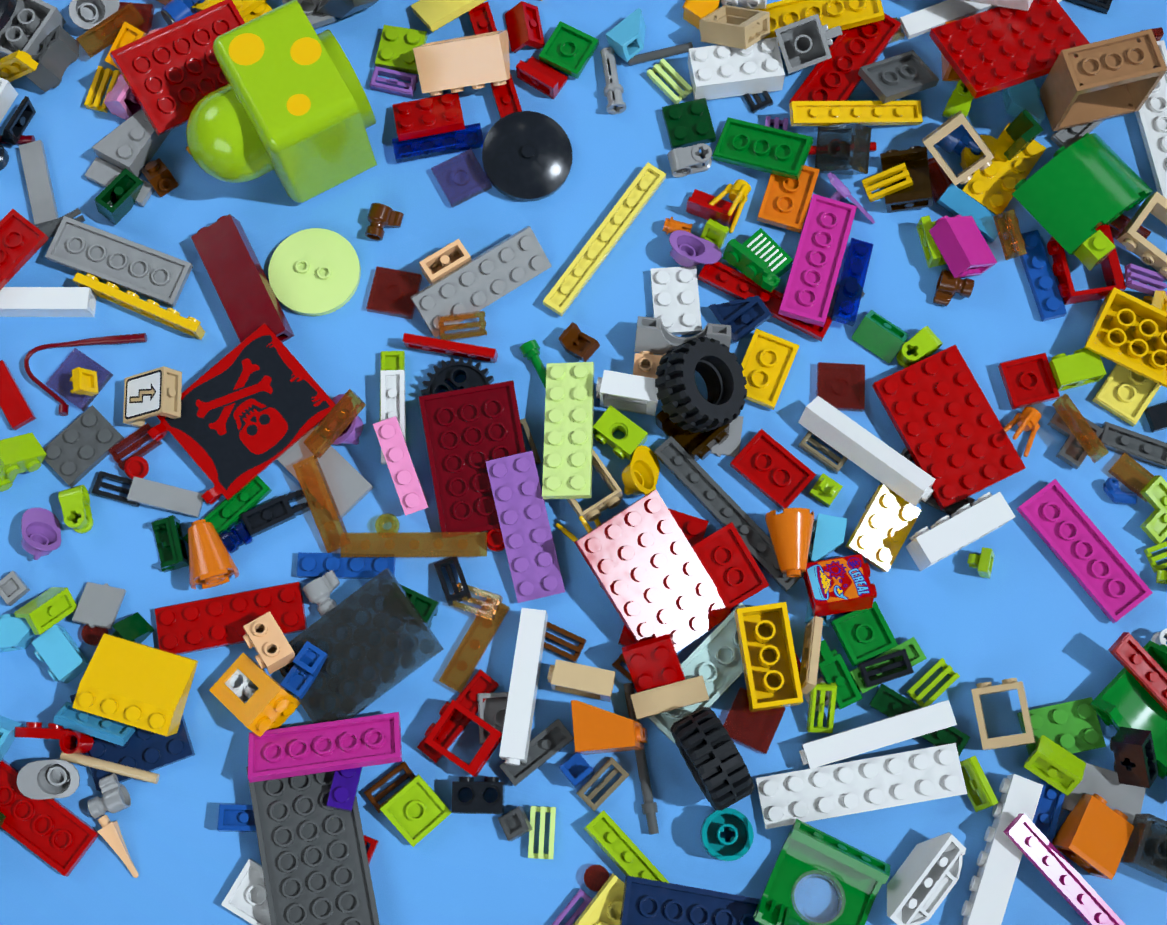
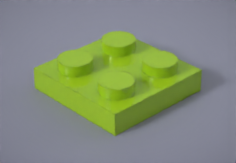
M384 25L375 66L399 72L418 74L413 48L426 43L427 31Z
M419 773L380 807V810L412 847L451 814V810Z

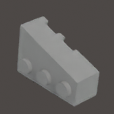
M141 108L96 143L92 149L100 159L122 170L126 168L139 178L142 173L141 170L150 162L170 131L158 136Z

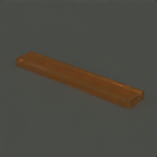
M487 532L341 533V557L487 556Z

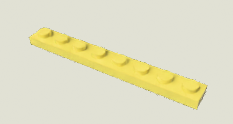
M647 162L543 300L544 306L561 317L666 179V173Z

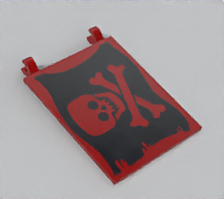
M264 323L181 393L180 418L172 419L157 415L161 423L152 427L147 433L157 442L163 439L168 431L174 436L213 482L214 487L207 490L201 496L206 503L212 505L222 494L227 500H230L338 406Z

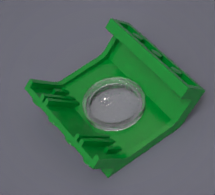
M796 819L779 852L753 915L754 920L759 922L760 925H865L882 884H886L890 877V865Z

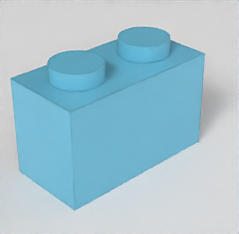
M57 624L31 642L36 648L34 654L41 662H46L50 668L47 671L56 682L59 680L68 684L86 670L90 663L66 629Z

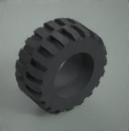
M700 337L673 347L667 351L666 355L662 356L659 362L660 365L657 367L656 375L658 378L655 379V387L658 388L657 398L661 400L663 405L661 408L664 413L667 412L669 414L668 418L673 423H678L677 426L683 430L688 429L692 433H704L731 423L732 420H735L740 415V410L744 407L745 401L743 399L747 396V389H745L747 381L746 377H743V367L741 364H738L737 356L729 352L730 348L725 344H720L718 340ZM695 370L705 381L708 392L707 400L703 398L696 386Z
M701 707L673 723L670 730L675 743L695 781L715 810L722 811L753 792L754 784L747 766L733 740L730 738L729 733L711 708Z

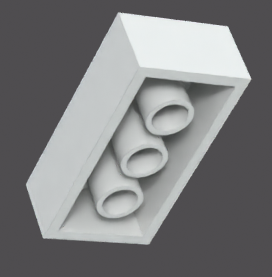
M777 37L761 39L747 49L713 45L690 48L688 51V69L694 100L702 98L712 100L742 96L747 93L757 94L762 93V91L772 92L783 89L785 73Z
M988 492L971 505L968 503L956 510L952 515H946L930 526L931 530H929L928 526L919 530L909 538L911 542L905 547L918 569L922 571L1002 527L1016 516L1001 492L994 495Z

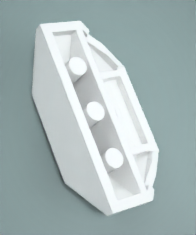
M948 832L917 844L887 884V916L896 925H920L929 921L959 880L966 848L951 833Z

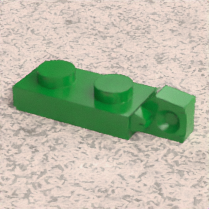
M731 239L727 243L722 258L770 293L779 286L781 279L770 272L768 263L735 239Z
M822 640L818 669L826 684L836 683V705L840 710L863 698L841 654H838L836 649L830 651L826 641Z

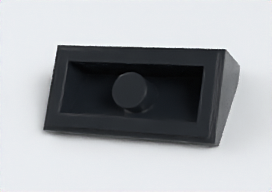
M24 97L4 128L1 138L2 142L16 145L35 115L36 111L29 97Z

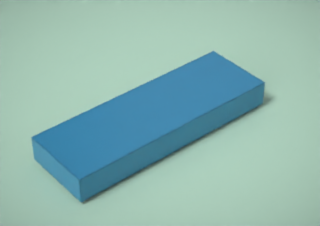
M953 183L949 185L937 201L939 205L954 216H972L983 237L991 243L1007 224Z
M66 702L54 716V724L120 746L126 744L136 728L72 708L73 703Z

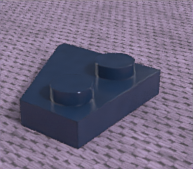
M759 296L708 306L720 324L731 325V339L734 343L773 316Z

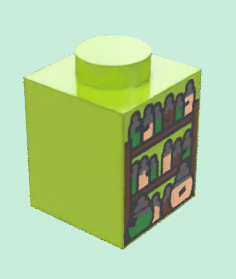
M1098 230L1081 244L1074 255L1091 271L1106 259L1116 246L1101 230Z

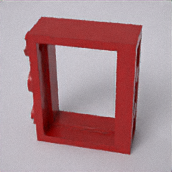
M1100 225L1095 229L1096 231L1101 230L1114 244L1109 225ZM1053 237L1048 241L1047 250L1053 258V273L1058 278V289L1061 298H1063L1064 305L1105 299L1114 287L1121 291L1126 289L1116 248L1100 263L1107 287L1075 291L1064 248Z

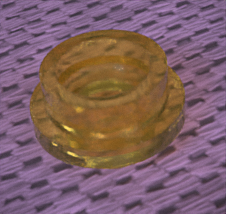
M389 513L379 516L375 523L378 534L386 538L394 536L400 527L396 516ZM387 522L392 523V527L389 530L384 529V524Z

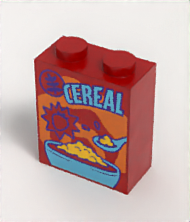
M862 554L807 563L806 571L803 572V579L814 617L872 608L873 600L877 597L875 584H871L869 580V564L864 563Z

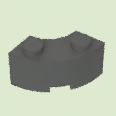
M60 25L40 43L43 46L41 51L37 55L31 56L33 60L39 63L36 70L25 75L44 92L50 88H56L61 83L62 76L67 67L79 57V42Z

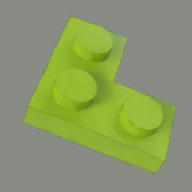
M1155 475L1140 491L1143 497L1155 509L1140 525V528L1155 544H1161L1167 537V482L1161 475Z

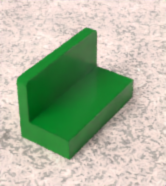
M870 310L852 335V339L887 363H891L910 335L873 310Z

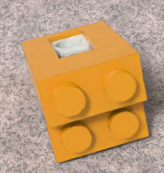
M244 652L209 689L240 722L259 737L267 730L279 729L301 704L295 696L284 689Z

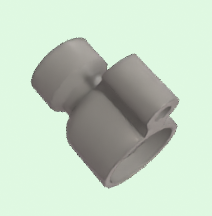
M333 570L303 587L308 600L318 605L317 610L321 617L327 616L338 609L335 600L330 598V594L340 584Z
M115 773L99 780L102 797L97 796L87 802L88 810L94 819L105 815L106 811L117 813L131 806L129 792L123 784L119 783Z

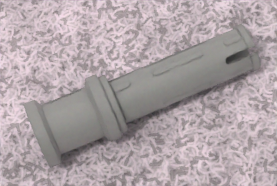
M607 47L600 51L606 82L604 95L607 97L608 102L606 106L607 112L615 115L624 112L626 104L623 102L622 97L624 90L618 80L615 52L613 48Z

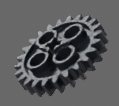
M451 357L450 364L447 365L442 360V368L434 365L435 374L427 373L430 381L422 382L427 389L421 390V394L425 396L437 394L440 390L454 391L445 383V380H449L456 390L489 385L494 381L493 376L486 377L489 371L487 368L481 370L482 365L480 362L473 366L472 358L467 363H464L463 357H460L459 362L455 363L453 357ZM458 375L466 376V380L462 383L454 381Z

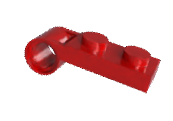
M26 722V727H15L14 737L60 739V749L66 754L87 753L92 749L94 743L93 736L72 729H66L54 723H48V728L42 727V722Z

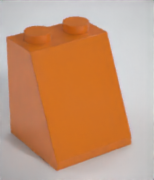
M571 700L575 752L590 755L644 749V743H647L648 737L647 730L642 727L641 723L577 700Z
M1095 793L1093 795L1083 794L1056 833L1052 844L1058 851L1090 875L1112 880L1134 825L1127 821L1128 816L1117 809L1113 811L1106 806L1107 801Z

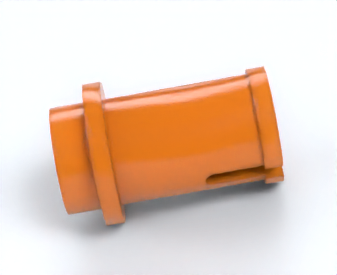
M673 217L670 219L666 218L662 231L666 232L667 235L677 230L691 233L693 224L673 220Z

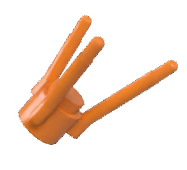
M1028 406L1024 408L1022 413H1017L1003 428L1007 432L1017 423L1018 429L1012 437L1014 440L1019 437L1022 431L1028 432L1031 430L1023 454L1024 457H1028L1036 432L1040 428L1038 422L1041 419L1040 412Z

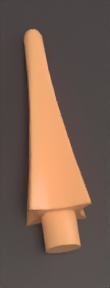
M107 814L98 819L102 829L97 832L120 857L132 876L137 878L139 874L129 855L118 822H111Z

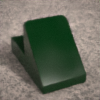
M137 612L115 623L113 628L116 631L112 635L141 644L155 629Z

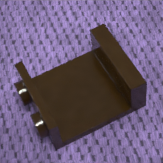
M913 146L907 150H889L880 154L882 172L905 163L913 181L912 186L885 196L887 213L932 207L933 197L927 147ZM903 178V179H901V180H899V181H896V182L892 183L891 185L884 187V189H886V188H888V187H890V186H893V185H895V184H898V183H900V182H902V181H905L906 179Z
M663 410L655 416L656 425L668 437L672 436L695 461L699 459L704 460L711 453V448L716 443L722 444L729 436L730 424L704 433H692L688 429L683 430L678 427V423H673L668 418L669 414L667 412L664 413Z

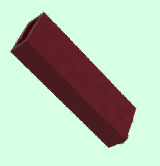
M231 214L222 216L217 222L208 227L201 228L195 235L191 236L240 342L244 341L264 323L282 343L294 336L240 221Z

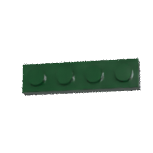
M884 684L879 686L869 703V706L887 717L922 708ZM953 726L920 736L935 746L956 743L958 756H960L970 739V736Z

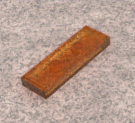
M130 2L76 38V40L91 58L114 43L124 21L134 27H138L145 20Z
M349 389L303 443L314 456L320 459L366 404L354 391Z
M1064 394L1059 397L1052 406L1094 463L1098 462L1109 451L1069 396Z

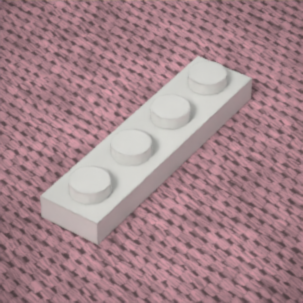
M381 370V421L397 416L406 441L405 371ZM381 449V464L386 465L387 463Z

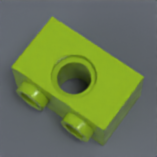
M611 405L593 426L594 438L602 445L607 443L613 448L612 451L621 459L626 458L631 461L635 449L643 446L648 439L646 431ZM616 431H622L625 437L616 439L612 434Z

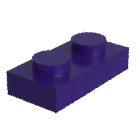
M363 767L335 771L327 807L352 812Z

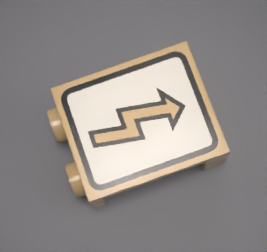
M163 366L126 377L124 382L123 423L144 428L145 419L157 415L172 419L180 418L182 372Z

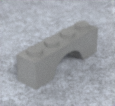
M638 316L634 352L649 351L654 354L663 355L673 347L700 337L713 338L720 341V344H725L730 348L731 325L708 323L695 336L678 337L671 334L664 327L661 318Z

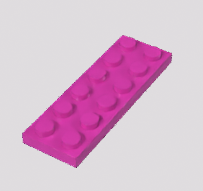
M816 194L812 195L778 314L824 327L857 206Z
M1056 479L1017 508V511L1112 623L1117 622L1153 593Z
M399 712L265 731L261 737L254 732L249 733L248 780L250 783L402 762Z

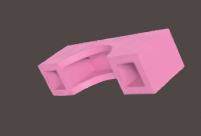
M397 416L374 423L373 426L405 516L428 508L425 494L415 471Z

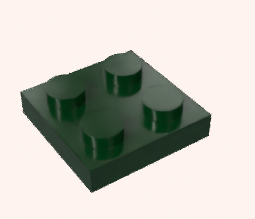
M705 98L662 107V115L672 150L716 141Z

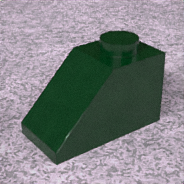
M125 168L94 199L98 212L116 225L131 210L144 184L143 181Z

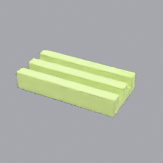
M664 58L660 60L659 64L656 63L652 70L649 69L647 71V76L674 104H678L693 91V88ZM656 73H658V74L666 81V83H667L670 87H672V88L679 94L678 97H677V95L656 75Z
M531 806L530 825L532 830L529 831L528 858L554 859L556 807ZM536 812H540L538 853H534ZM546 812H550L548 854H544Z

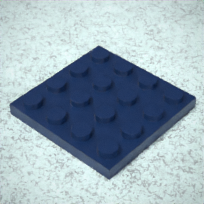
M76 694L70 696L72 703H74ZM183 715L176 734L163 736L136 727L135 732L124 746L93 737V747L86 753L90 757L149 772L195 755ZM90 767L96 790L100 791L99 780L113 773ZM116 774L119 783L133 779L131 777Z

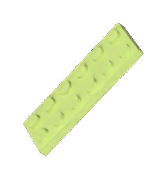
M593 362L547 364L542 479L543 499H581L592 497Z

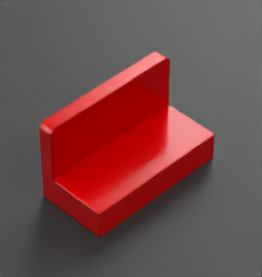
M521 1L505 13L512 52L516 53L526 45L537 49L545 46L537 6Z
M533 56L530 57L527 63L520 60L516 66L518 79L552 99L557 96L568 80L566 75Z
M695 189L692 197H689L687 201L686 212L706 220L710 218L717 220L718 223L729 227L735 213L734 211L731 216H728V211L733 203L721 199L715 205H710L709 203L715 196Z

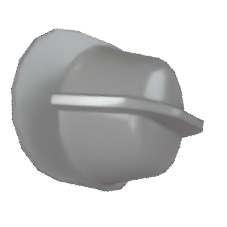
M72 0L68 8L69 16L78 27L93 30L111 19L118 12L120 2L119 0Z
M57 758L26 764L19 771L16 783L19 791L30 799L64 798L75 793L79 786L80 776L73 764Z

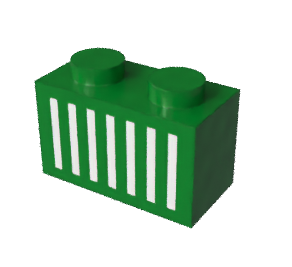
M762 228L742 244L768 263V269L778 278L791 268L793 259Z

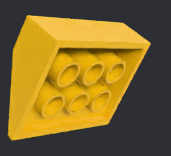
M1114 287L1105 297L1095 317L1084 348L1167 388V312Z
M104 633L79 683L72 708L163 736L176 734L198 661Z

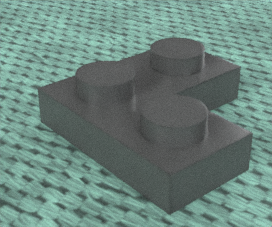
M1063 403L1047 424L1068 437L1056 457L1075 469L1080 467L1104 430Z

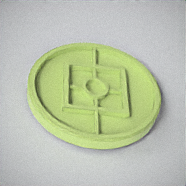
M321 228L301 230L287 237L274 251L268 268L269 283L276 298L290 311L304 316H322L343 307L355 294L361 277L359 258L350 242L334 231Z

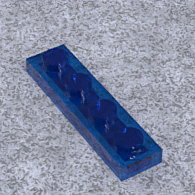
M477 123L466 125L465 129L404 141H399L398 138L392 139L396 163L482 148L484 140L481 125Z
M851 238L830 320L850 326L855 324L874 244Z

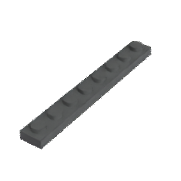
M672 436L654 451V455L723 527L730 522L734 524L753 558L785 592L804 576L803 572L800 577L794 578L786 577L785 573H781L772 540Z

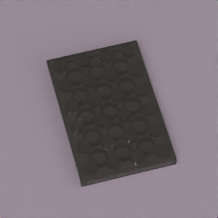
M387 568L289 642L295 656L307 641L328 654L320 672L303 699L301 700L297 697L314 724L353 718L443 650V647L390 569ZM293 662L279 669L284 678L293 667Z

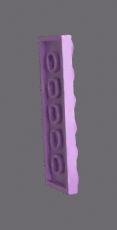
M533 451L485 461L517 602L521 603L564 593V584L542 497Z

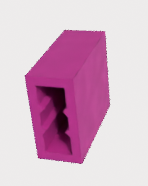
M944 216L935 222L936 225L929 230L954 278L981 275L997 263L972 216Z

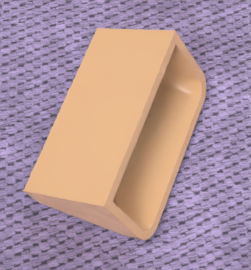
M507 30L435 41L413 48L422 94L430 92V96H437L443 94V90L451 89V93L464 91V87L472 86V89H480L485 87V83L492 82L493 86L507 84L506 80L510 79L509 37Z

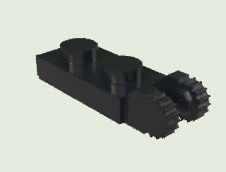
M301 489L288 495L284 494L243 513L241 517L250 537L253 538L296 518L297 515L310 511L312 505L309 502L294 508L290 505L291 502L304 498L306 496L305 490Z

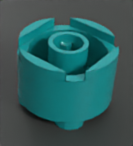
M725 808L722 811L716 810L708 815L700 830L703 848L711 857L720 861L740 859L748 852L754 838L751 822L744 814L732 808ZM724 827L727 828L728 832L733 833V837H730L728 842H725V838L720 837V833L724 832Z

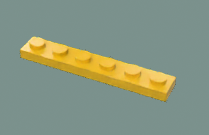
M921 100L890 101L884 104L882 101H791L789 104L791 126L920 125L923 122Z
M77 272L73 278L78 287H90L97 296L197 339L202 340L205 334L204 329L200 325L201 322L190 316L184 318L180 316L178 311L172 308L165 310L151 299H147V301L139 299L140 297L136 293L129 290L126 293L120 291V288L115 284L99 282L97 277L89 273L83 275Z

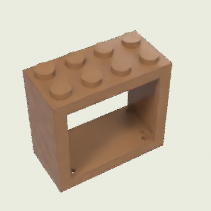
M1152 29L1061 50L1040 89V98L1053 132L1137 112L1141 109L1167 71Z

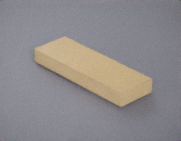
M817 616L813 617L805 626L800 669V684L803 694H808L817 685L823 618Z
M702 675L630 695L637 720L709 700Z

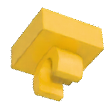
M1155 290L1154 297L1144 296V302L1167 312V295L1165 291Z
M80 367L72 369L70 381L73 382V389L71 393L88 396L99 394L96 371Z

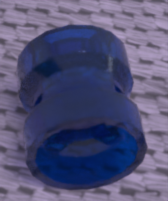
M242 521L236 523L231 530L226 529L220 532V536L230 553L236 552L243 544L248 545L253 542Z

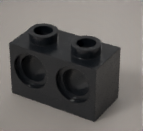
M459 777V782L452 781L451 813L504 814L505 783L499 782V777H484V782H474V777ZM464 788H470L473 794L472 799L468 802H462L459 798V794ZM490 788H494L498 792L496 801L488 803L484 798L485 792Z

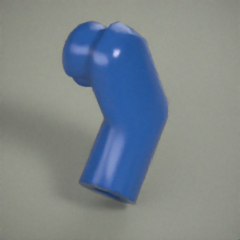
M1108 478L1103 484V490L1114 503L1132 505L1137 503V493L1122 492L1119 488V481L1116 478Z

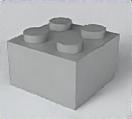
M818 14L775 29L789 74L832 58L828 46L833 44L832 38L843 34L841 26L831 29L828 28L827 24L822 26Z

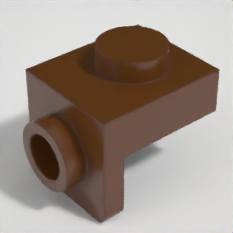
M160 158L150 161L141 170L160 197H163L179 185Z
M573 322L559 337V341L566 352L583 362H587L600 347L596 339L581 332L577 324Z

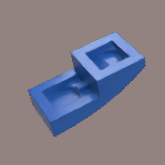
M307 641L294 658L293 667L280 685L302 700L320 672L328 654Z

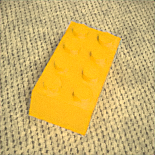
M786 602L736 609L734 616L750 712L802 704L804 701Z

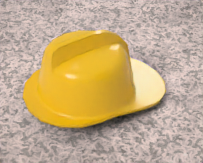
M647 446L637 447L633 452L631 462L622 471L621 476L626 495H646L656 489L660 470L659 462L654 452Z

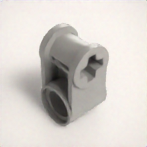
M704 143L676 148L667 154L672 175L676 178L705 172L712 165V150L710 146Z

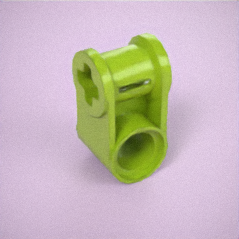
M961 79L958 81L942 114L943 117L949 118L960 110L965 117L969 113L973 96Z
M925 326L904 343L902 349L897 354V362L903 368L909 367L930 356L943 343L928 326Z
M79 485L59 491L58 498L62 507L65 524L73 528L77 533L89 532L93 527V517L90 507V496L86 487Z

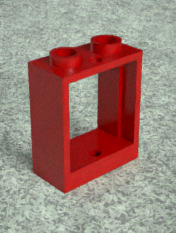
M457 701L446 702L439 712L441 717L436 724L432 723L425 732L427 738L424 742L472 776L477 777L501 742L502 733ZM456 709L490 732V735L470 764H467L435 741Z

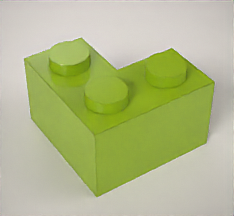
M33 433L0 440V492L11 488L19 473L34 472L41 467V463L47 454Z

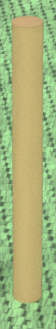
M62 751L60 755V760L154 784L158 783L160 774L83 754H66Z

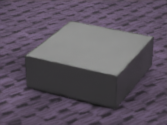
M518 806L498 818L508 841H513L532 830L522 806Z

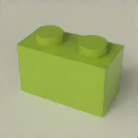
M1086 348L1078 349L1074 354L1068 356L1065 353L1053 356L1049 362L1058 392L1098 382L1107 374L1100 355Z

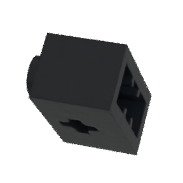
M1120 727L1110 741V749L1113 751L1115 758L1114 770L1118 774L1119 783L1150 788L1159 774L1152 733L1148 730Z

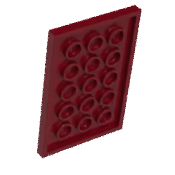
M513 380L419 396L442 538L500 529L485 461L526 452Z

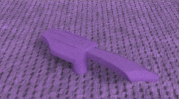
M831 172L827 174L830 183L837 190L830 199L840 201L843 197H848L874 224L875 221L872 216L851 195L849 189L838 177Z

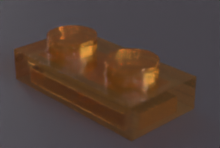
M1014 209L993 216L1005 259L1009 260L1027 254Z

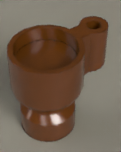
M372 203L368 213L370 225L366 229L365 236L373 240H383L385 233L383 228H400L404 214L394 211L384 204Z
M943 269L937 282L933 303L947 306L956 292L960 296L969 298L974 287V280L969 278L961 279L960 277L954 278L951 271Z

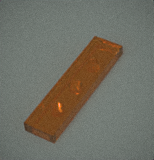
M313 455L294 464L293 468L327 553H332L352 544L317 456Z
M488 595L439 680L441 683L459 693L463 691L510 607Z

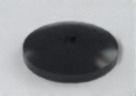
M533 111L511 113L497 121L486 135L482 150L483 168L491 184L505 196L519 201H537L554 194L566 181L573 158L571 143L563 128L552 118Z

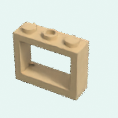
M1156 191L1145 199L1116 240L1124 245L1128 251H1132L1140 257L1143 263L1150 265L1167 278V255L1136 232L1149 213L1167 226V199Z

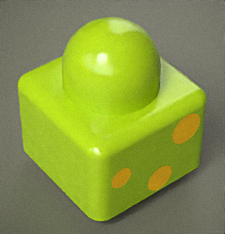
M291 0L216 37L213 42V51L228 84L204 96L195 105L189 116L186 128L187 144L190 153L199 167L207 174L221 181L243 183L274 170L288 196L295 202L303 203L377 165L366 132V128L376 124V120L360 81L331 31L327 29L317 34L297 0Z

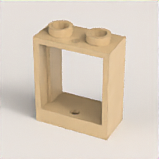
M724 5L700 19L699 31L701 42L747 49L770 34V14L766 11Z
M961 110L922 139L924 145L955 186L959 183L961 185L967 183L973 177L971 174L978 169L983 171L992 164L991 160L994 158L993 153ZM960 125H963L985 155L961 173L955 175L934 145Z
M594 450L592 453V465L612 493L584 511L576 499H567L577 516H583L589 522L596 520L605 509H612L619 505L621 499H623L621 488Z
M556 659L555 665H550L547 680L548 683H551L552 690L610 702L615 681V671Z
M1017 678L1002 680L1001 685L992 686V682L976 684L977 688L971 689L983 750L1036 743L1025 687L1022 681L1018 682ZM1017 690L1026 733L988 738L980 695Z

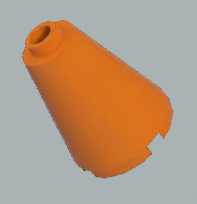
M784 508L783 513L776 514V510L766 513L765 521L781 573H785L786 577L790 578L800 577L801 573L806 571L814 512L810 513V509Z
M205 519L194 521L192 526L188 528L191 588L196 589V585H202V589L219 586L230 582L229 577L233 574L237 578L239 576L238 568L213 524L206 522Z

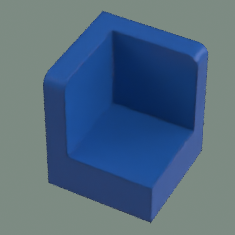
M575 753L569 760L559 766L561 772L575 788L594 772V769L580 753Z

